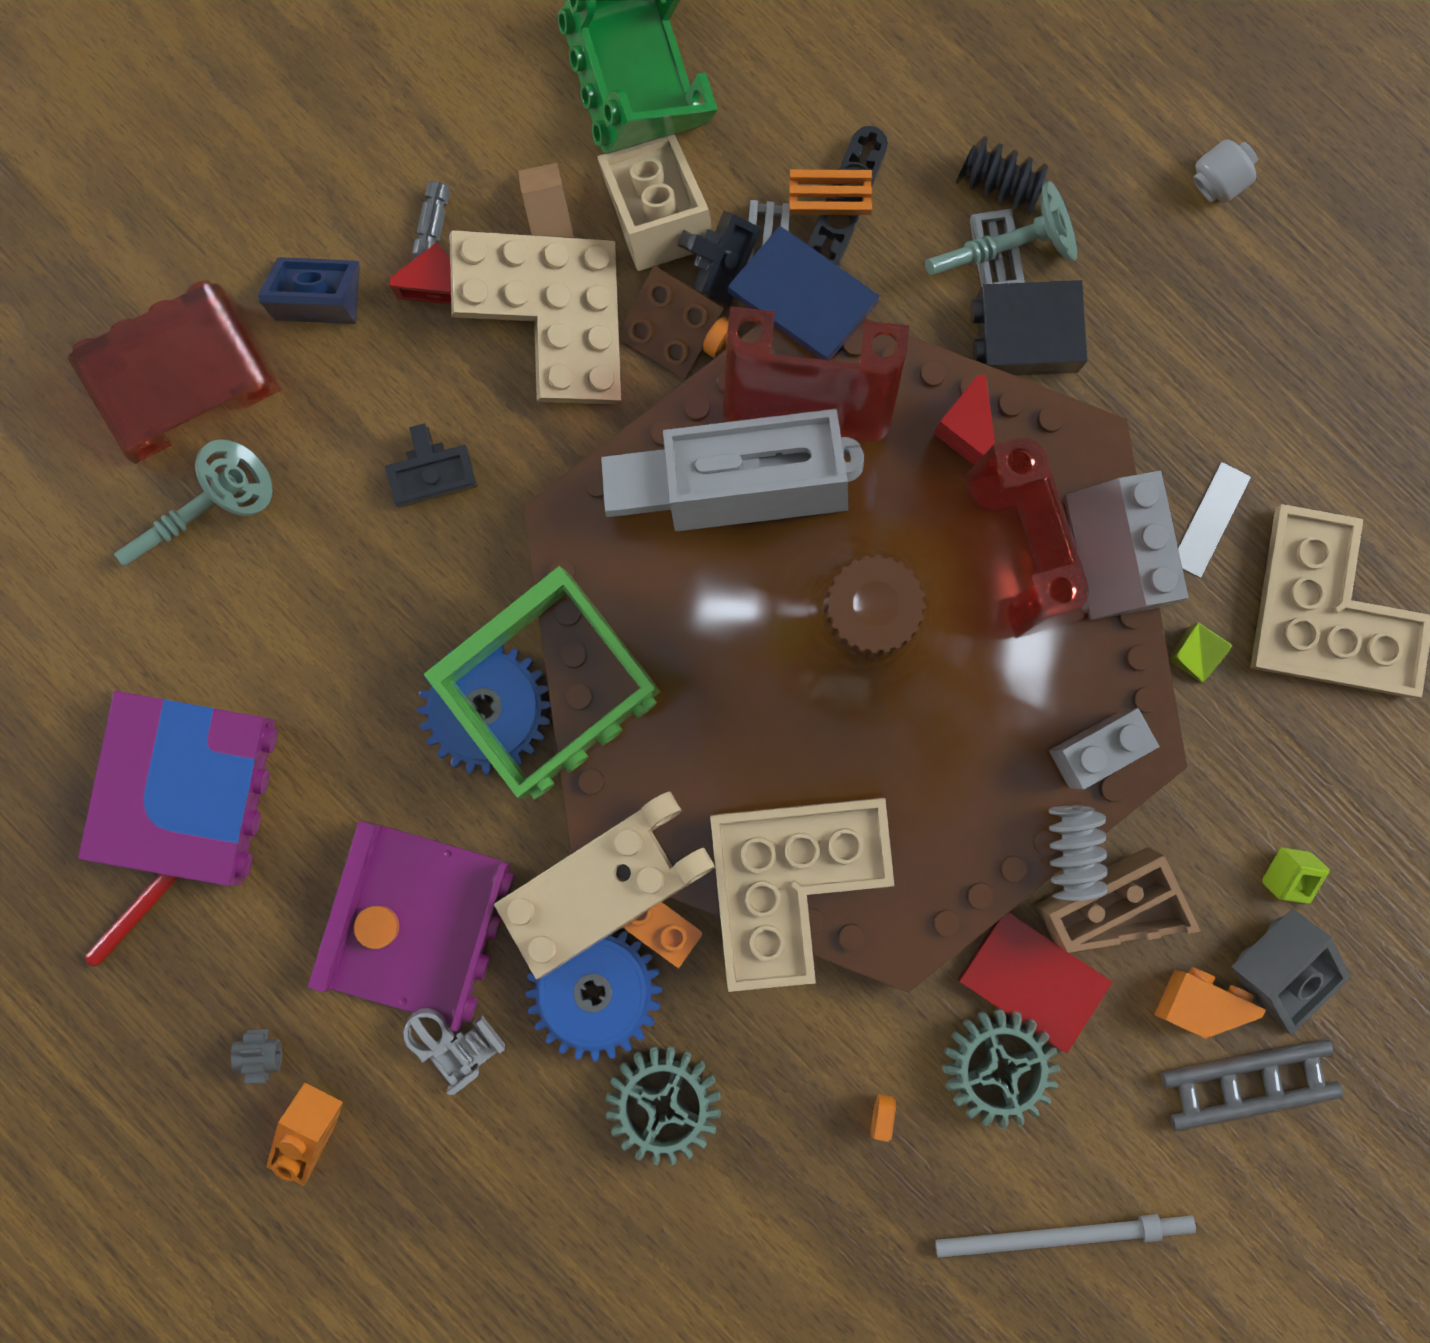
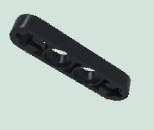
M865 126L857 130L851 139L839 170L873 169L871 186L873 187L887 150L888 142L884 132L874 126ZM868 140L875 142V150L870 152L865 166L859 163L863 150L862 145H866ZM833 184L832 186H843V184ZM862 197L827 198L826 202H862ZM820 215L808 246L821 253L826 237L834 240L829 257L832 259L830 260L831 262L840 267L861 215H848L850 223L844 229H834L827 221L828 215Z

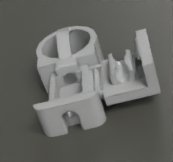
M422 1008L413 1012L408 1018L403 1031L404 1041L422 1063L430 1058L450 1084L447 1087V1094L454 1095L478 1076L479 1066L495 1053L499 1052L500 1054L505 1050V1043L483 1015L472 1022L475 1026L465 1035L460 1031L456 1034L457 1039L452 1041L455 1033L450 1030L445 1017L435 1009ZM428 1017L439 1023L442 1029V1037L437 1042L429 1035L419 1018ZM410 1025H412L426 1046L418 1044L413 1039L411 1028H409Z

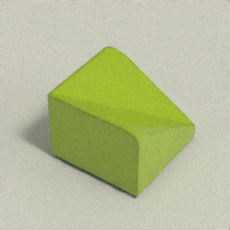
M1197 622L1188 627L1169 656V662L1201 683H1204L1228 654L1232 644Z
M1281 847L1264 875L1262 882L1279 900L1310 904L1329 874L1330 869L1311 852Z

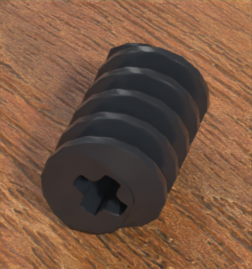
M983 136L972 146L956 183H960L966 175H969L968 189L974 190L981 182H984L983 196L988 197L997 188L999 189L998 203L1003 204L1012 195L1014 196L1013 209L1016 211L1025 202H1028V216L1030 217L1041 195L1042 185L1047 182L1048 165L1043 163L1033 172V158L1030 156L1020 165H1017V150H1013L1004 159L1002 158L1003 144L998 143L989 152L987 151L988 137Z

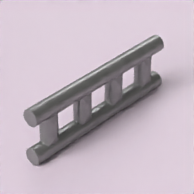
M1327 1038L1161 1072V1080L1165 1089L1178 1087L1183 1112L1170 1115L1173 1130L1177 1132L1342 1098L1343 1091L1338 1081L1325 1083L1320 1063L1321 1057L1333 1055V1047L1330 1040ZM1302 1062L1308 1087L1284 1092L1278 1066ZM1261 1070L1266 1095L1242 1100L1236 1075ZM1219 1078L1225 1104L1200 1109L1195 1083Z

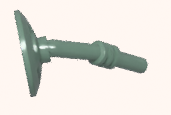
M1051 181L1043 183L1041 192L1042 216L1035 218L1033 224L993 238L983 236L966 242L963 248L929 258L925 261L927 273L934 275L965 264L975 266L979 263L993 260L998 253L1038 239L1042 242L1050 239L1056 250L1068 262L1077 260L1075 234L1069 214L1056 186Z
M221 439L207 443L198 452L195 460L197 479L204 492L178 511L170 510L169 517L165 514L161 516V522L155 520L153 522L154 527L115 552V557L125 567L163 540L170 542L172 540L171 535L175 537L180 535L178 530L186 531L187 524L215 504L230 513L241 516H251L261 512L270 503L273 492L270 475L261 460L248 448L234 441ZM224 454V458L216 459L210 465L207 464L206 460L209 456ZM239 461L251 471L256 483L249 484L245 473L237 467ZM218 467H224V470L219 474L214 471ZM237 492L243 493L242 497L234 498ZM251 497L257 498L254 504L250 506H238L248 501Z

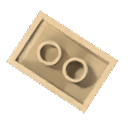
M675 134L597 156L623 236L637 271L694 254L677 246L683 230L705 237L707 229L712 230L709 208Z

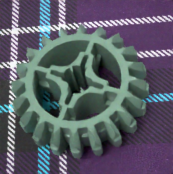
M1001 1009L995 1010L993 1023H991L990 1018L985 1012H979L978 1020L981 1026L976 1028L969 1019H966L963 1025L970 1033L965 1038L956 1031L951 1035L960 1044L958 1050L952 1047L945 1048L944 1053L950 1058L956 1059L955 1063H946L942 1066L944 1073L956 1075V1077L949 1079L945 1086L948 1091L960 1090L953 1098V1102L958 1107L969 1102L965 1114L970 1119H973L981 1112V1123L984 1126H990L996 1115L998 1126L1001 1129H1006L1009 1124V1116L1012 1115L1015 1123L1018 1126H1022L1025 1121L1022 1112L1027 1110L1031 1116L1037 1118L1040 1113L1034 1104L1038 1100L1047 1106L1051 1104V1099L1043 1093L1045 1088L1051 1090L1058 1089V1083L1048 1078V1074L1060 1072V1066L1057 1063L1047 1062L1048 1059L1053 1058L1057 1054V1049L1053 1046L1042 1047L1050 1037L1048 1033L1041 1031L1038 1034H1034L1037 1022L1029 1019L1025 1025L1022 1024L1021 1026L1022 1015L1016 1011L1009 1016L1007 1023L1005 1013ZM1009 1034L1020 1037L1027 1044L1030 1051L1023 1054L1019 1051L1006 1053L1003 1045L999 1043L997 1035ZM982 1041H985L983 1043L985 1047L983 1061L972 1067L973 1071L968 1072V1065L973 1051ZM997 1054L1004 1062L1010 1063V1066L1004 1068L1005 1082L995 1072L992 1074V1071L998 1068ZM1033 1065L1031 1080L1025 1090L1019 1094L1018 1078L1024 1072L1031 1070L1030 1066ZM979 1083L983 1086L995 1084L1003 1094L1005 1101L993 1102L985 1100L976 1095L971 1086Z
M657 1046L651 1047V1061L646 1062L644 1055L640 1051L634 1054V1061L637 1068L634 1069L629 1063L623 1062L620 1069L627 1079L613 1076L610 1082L614 1088L621 1092L607 1093L605 1099L610 1104L618 1105L617 1108H612L606 1112L607 1120L621 1121L612 1128V1136L617 1137L624 1133L628 1135L623 1140L621 1148L626 1151L634 1143L637 1144L639 1147L636 1151L635 1159L639 1161L644 1158L646 1150L653 1152L652 1165L656 1166L659 1165L661 1153L668 1154L670 1165L677 1163L676 1151L680 1149L687 1160L693 1158L691 1142L700 1149H704L707 1146V1141L700 1132L702 1131L709 1135L716 1133V1126L706 1119L721 1117L720 1108L708 1105L721 1099L720 1091H706V1088L715 1083V1076L709 1074L703 1078L699 1077L705 1068V1063L702 1060L698 1061L692 1068L687 1066L691 1059V1052L687 1050L683 1053L680 1062L673 1060L675 1055L674 1046H668L666 1059L659 1058ZM659 1071L672 1072L666 1083L659 1088H651L646 1085L641 1087L636 1084L641 1078L650 1073ZM683 1079H686L696 1091L700 1105L698 1114L690 1111L689 1106L683 1104L678 1098V1091ZM673 1087L670 1107L674 1110L669 1113L666 1109V1114H660L657 1122L654 1123L657 1114V1104L653 1100L658 1098L661 1101V1096H667L670 1088ZM629 1096L638 1100L637 1104L644 1107L649 1114L644 1132L638 1128L630 1115L628 1107ZM668 1123L691 1126L684 1133L676 1137L656 1138L661 1128Z

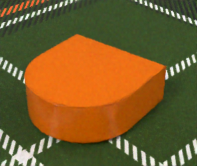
M877 1094L869 1134L875 1140L889 1142L892 1139L896 1112V1099H894V1096Z

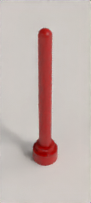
M159 874L87 952L85 956L86 963L89 966L101 964L179 877Z

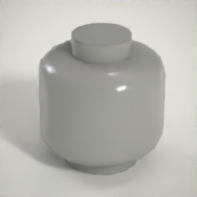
M1225 139L1196 162L1197 174L1193 176V181L1208 201L1229 202L1256 180L1254 164L1258 162V157L1246 142L1238 145L1234 141Z

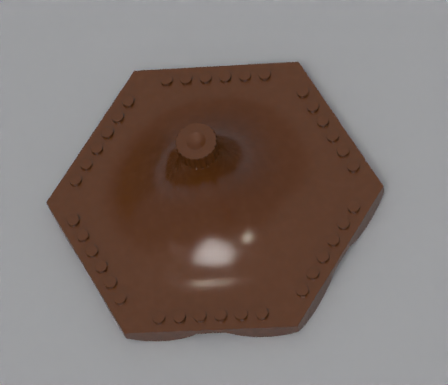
M867 318L862 321L827 364L767 320H763L524 505L534 586L558 566L568 571L661 691L654 697L657 702L656 705L637 719L632 714L620 724V727L623 729L622 732L613 740L603 746L598 741L586 751V754L589 756L588 759L579 767L569 773L565 768L560 771L571 854L641 810L649 801L669 791L682 811L652 832L672 866L701 848H705L715 865L710 815L885 798L895 886L807 895L813 955L904 992H911L1061 870V868L1051 866L1050 861L1062 857L1063 852L1050 848V843L1061 840L1062 834L1049 831V826L1062 822V817L1049 814V808L1058 806L1092 807L1095 809L1094 811L1103 813L1106 816L1105 824L1096 828L1107 833L1187 768L1160 608L1089 620L1064 501L1066 494L1117 478L1137 475L1127 419ZM978 375H986L997 453V459L991 468L982 471L933 434L942 418ZM837 409L841 437H849L856 440L864 453V467L861 475L855 480L848 482V511L676 532L671 510L606 517L601 457L665 449L663 430ZM849 456L844 457L846 462H851ZM567 594L539 616L557 754L640 688ZM1139 708L1160 747L1084 790L1069 788L1048 750L1122 709ZM622 864L617 868L616 875L628 880L631 870L627 865ZM714 868L703 877L670 896V898L720 917L716 869Z

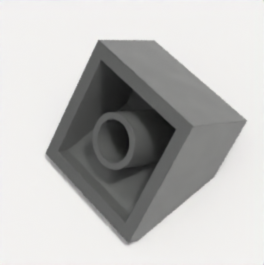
M1293 908L1283 917L1273 921L1267 933L1253 946L1243 950L1237 962L1232 966L1243 987L1249 993L1255 995L1254 998L1291 1036L1351 978L1332 937Z

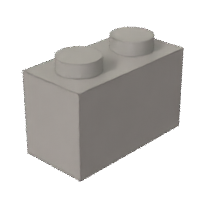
M1132 708L1116 712L1048 751L1068 787L1084 790L1160 746L1139 708Z

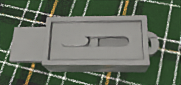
M837 409L663 430L665 447L663 450L601 457L606 517L671 510L675 532L848 511V482L859 477L864 467V453L860 444L849 437H841ZM849 456L851 462H846L844 457Z

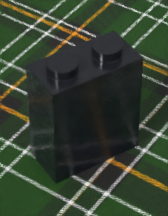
M1082 280L983 284L976 299L971 300L972 324H978L979 339H974L973 360L1012 375L1078 373L1087 363Z

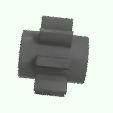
M268 1029L248 1030L247 1033H243V1041H235L231 1050L233 1074H245V1085L264 1084L266 1080H270V1072L280 1071L282 1063L281 1042L279 1039L269 1040Z

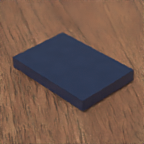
M782 226L776 229L728 286L729 294L826 364L879 302L878 294Z

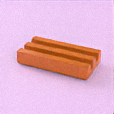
M790 169L789 215H871L872 170ZM798 184H862V186H816ZM798 197H862V202L798 201Z

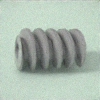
M1058 806L1049 808V814L1062 817V822L1049 826V831L1062 834L1061 840L1050 843V848L1063 852L1062 857L1050 861L1051 866L1063 869V874L1051 878V883L1064 886V891L1052 895L1054 898L1085 901L1102 897L1108 892V885L1100 881V879L1107 876V867L1097 863L1107 857V851L1103 847L1097 846L1106 841V833L1096 828L1105 824L1106 816L1103 813L1094 811L1095 809L1092 807Z

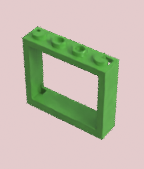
M558 566L424 673V676L517 798H528L531 795L533 799H537L554 786V782L551 779L564 768L569 773L579 767L588 759L589 756L586 754V751L598 741L603 746L613 740L623 730L620 724L632 714L637 719L647 713L656 705L657 702L654 697L661 692L572 576L561 566ZM567 594L640 688L529 777H526L457 686L456 682Z

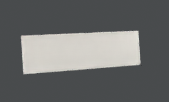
M1221 462L1178 548L1183 569L1202 577L1251 478L1250 476Z

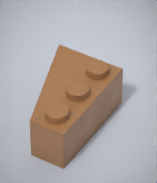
M1148 847L1107 867V876L1100 879V881L1108 885V892L1102 897L1085 901H1070L1050 896L1035 904L1053 942L1067 953L1120 945L1124 941L1143 938L1147 940L1158 939L1162 935L1201 932L1165 855Z

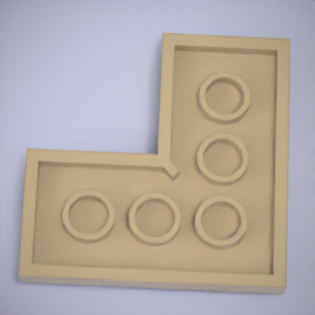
M452 230L449 236L452 317L534 321L537 402L618 405L621 401L615 241Z
M1284 504L1275 507L1250 668L1413 699L1422 698L1430 646V615L1351 600L1363 519Z
M874 798L710 815L728 992L816 983L807 895L895 886L886 799Z

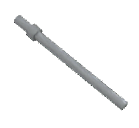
M1158 1214L1139 1216L1137 1221L935 1240L937 1258L1130 1239H1142L1143 1243L1162 1241L1163 1236L1196 1233V1225L1192 1215L1159 1218Z

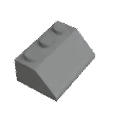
M1161 471L1117 478L1064 496L1089 620L1171 606L1189 598Z

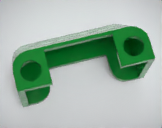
M565 0L563 8L558 12L559 30L562 35H566L570 48V65L572 70L577 72L581 84V101L584 108L589 110L592 119L593 140L596 146H600L606 154L707 125L718 110L706 72L698 73L691 86L689 84L670 23V18L680 0ZM700 93L702 96L703 104H700Z

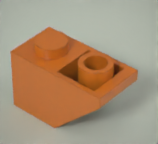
M1191 966L1188 973L1174 969L1155 1016L1206 1039L1263 1018L1266 1009L1252 1003L1255 995L1233 985L1229 986L1228 991L1213 985L1216 977Z
M304 1083L278 1122L266 1167L273 1170L274 1174L280 1179L289 1182L294 1181L304 1186L337 1123L343 1102Z

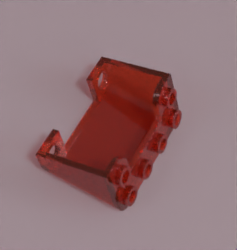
M200 281L191 285L187 289V293L173 300H163L153 304L149 308V312L135 319H125L115 323L111 327V331L97 338H87L77 342L72 347L73 351L67 358L125 457L135 464L172 446L169 438L163 435V433L234 398L243 407L248 408L282 390L238 303L221 285L211 284L209 281Z
M730 307L723 411L729 422L837 409L841 437L870 442L878 441L889 433L907 353L909 325L864 321L859 364L770 354L775 311ZM746 321L757 322L763 329L762 337L754 343H747L739 338V326ZM880 335L892 337L895 340L892 356L881 357L875 354L871 345L872 341Z
M1027 438L993 445L964 478L970 497L980 509L995 512L1017 506L1038 572L1032 576L1035 588L1017 594L1009 605V620L1015 639L1075 623L1083 619L1088 612L1089 587L1046 453L1037 442Z

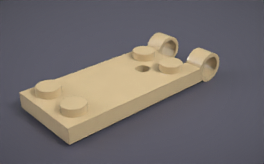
M670 791L649 801L632 816L494 904L536 980L548 975L715 868L705 848L694 851L672 866L652 831L670 821L682 811ZM622 864L627 865L631 870L630 878L624 882L620 881L616 875L617 868Z

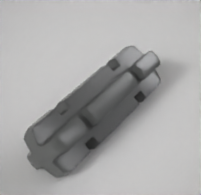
M430 181L427 184L424 196L427 198V202H423L416 232L419 235V239H415L412 251L415 258L435 244V242L440 241L446 214L444 206L448 204L450 195L448 185L444 183Z

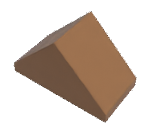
M558 163L518 171L521 193L532 236L574 238Z

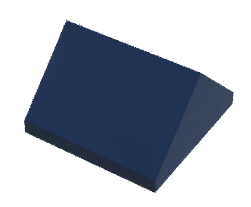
M278 257L258 294L259 303L275 321L356 324L359 261Z

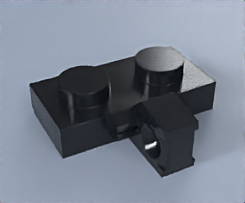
M723 211L716 230L707 229L705 237L683 230L677 246L696 254L697 257L693 265L700 267L693 289L730 306L733 296L728 293V286L747 265L761 227L733 213Z
M425 423L409 427L415 449L406 452L407 460L385 466L393 499L398 508L478 487L468 447L461 445L445 450L442 442L433 444L429 427H426Z

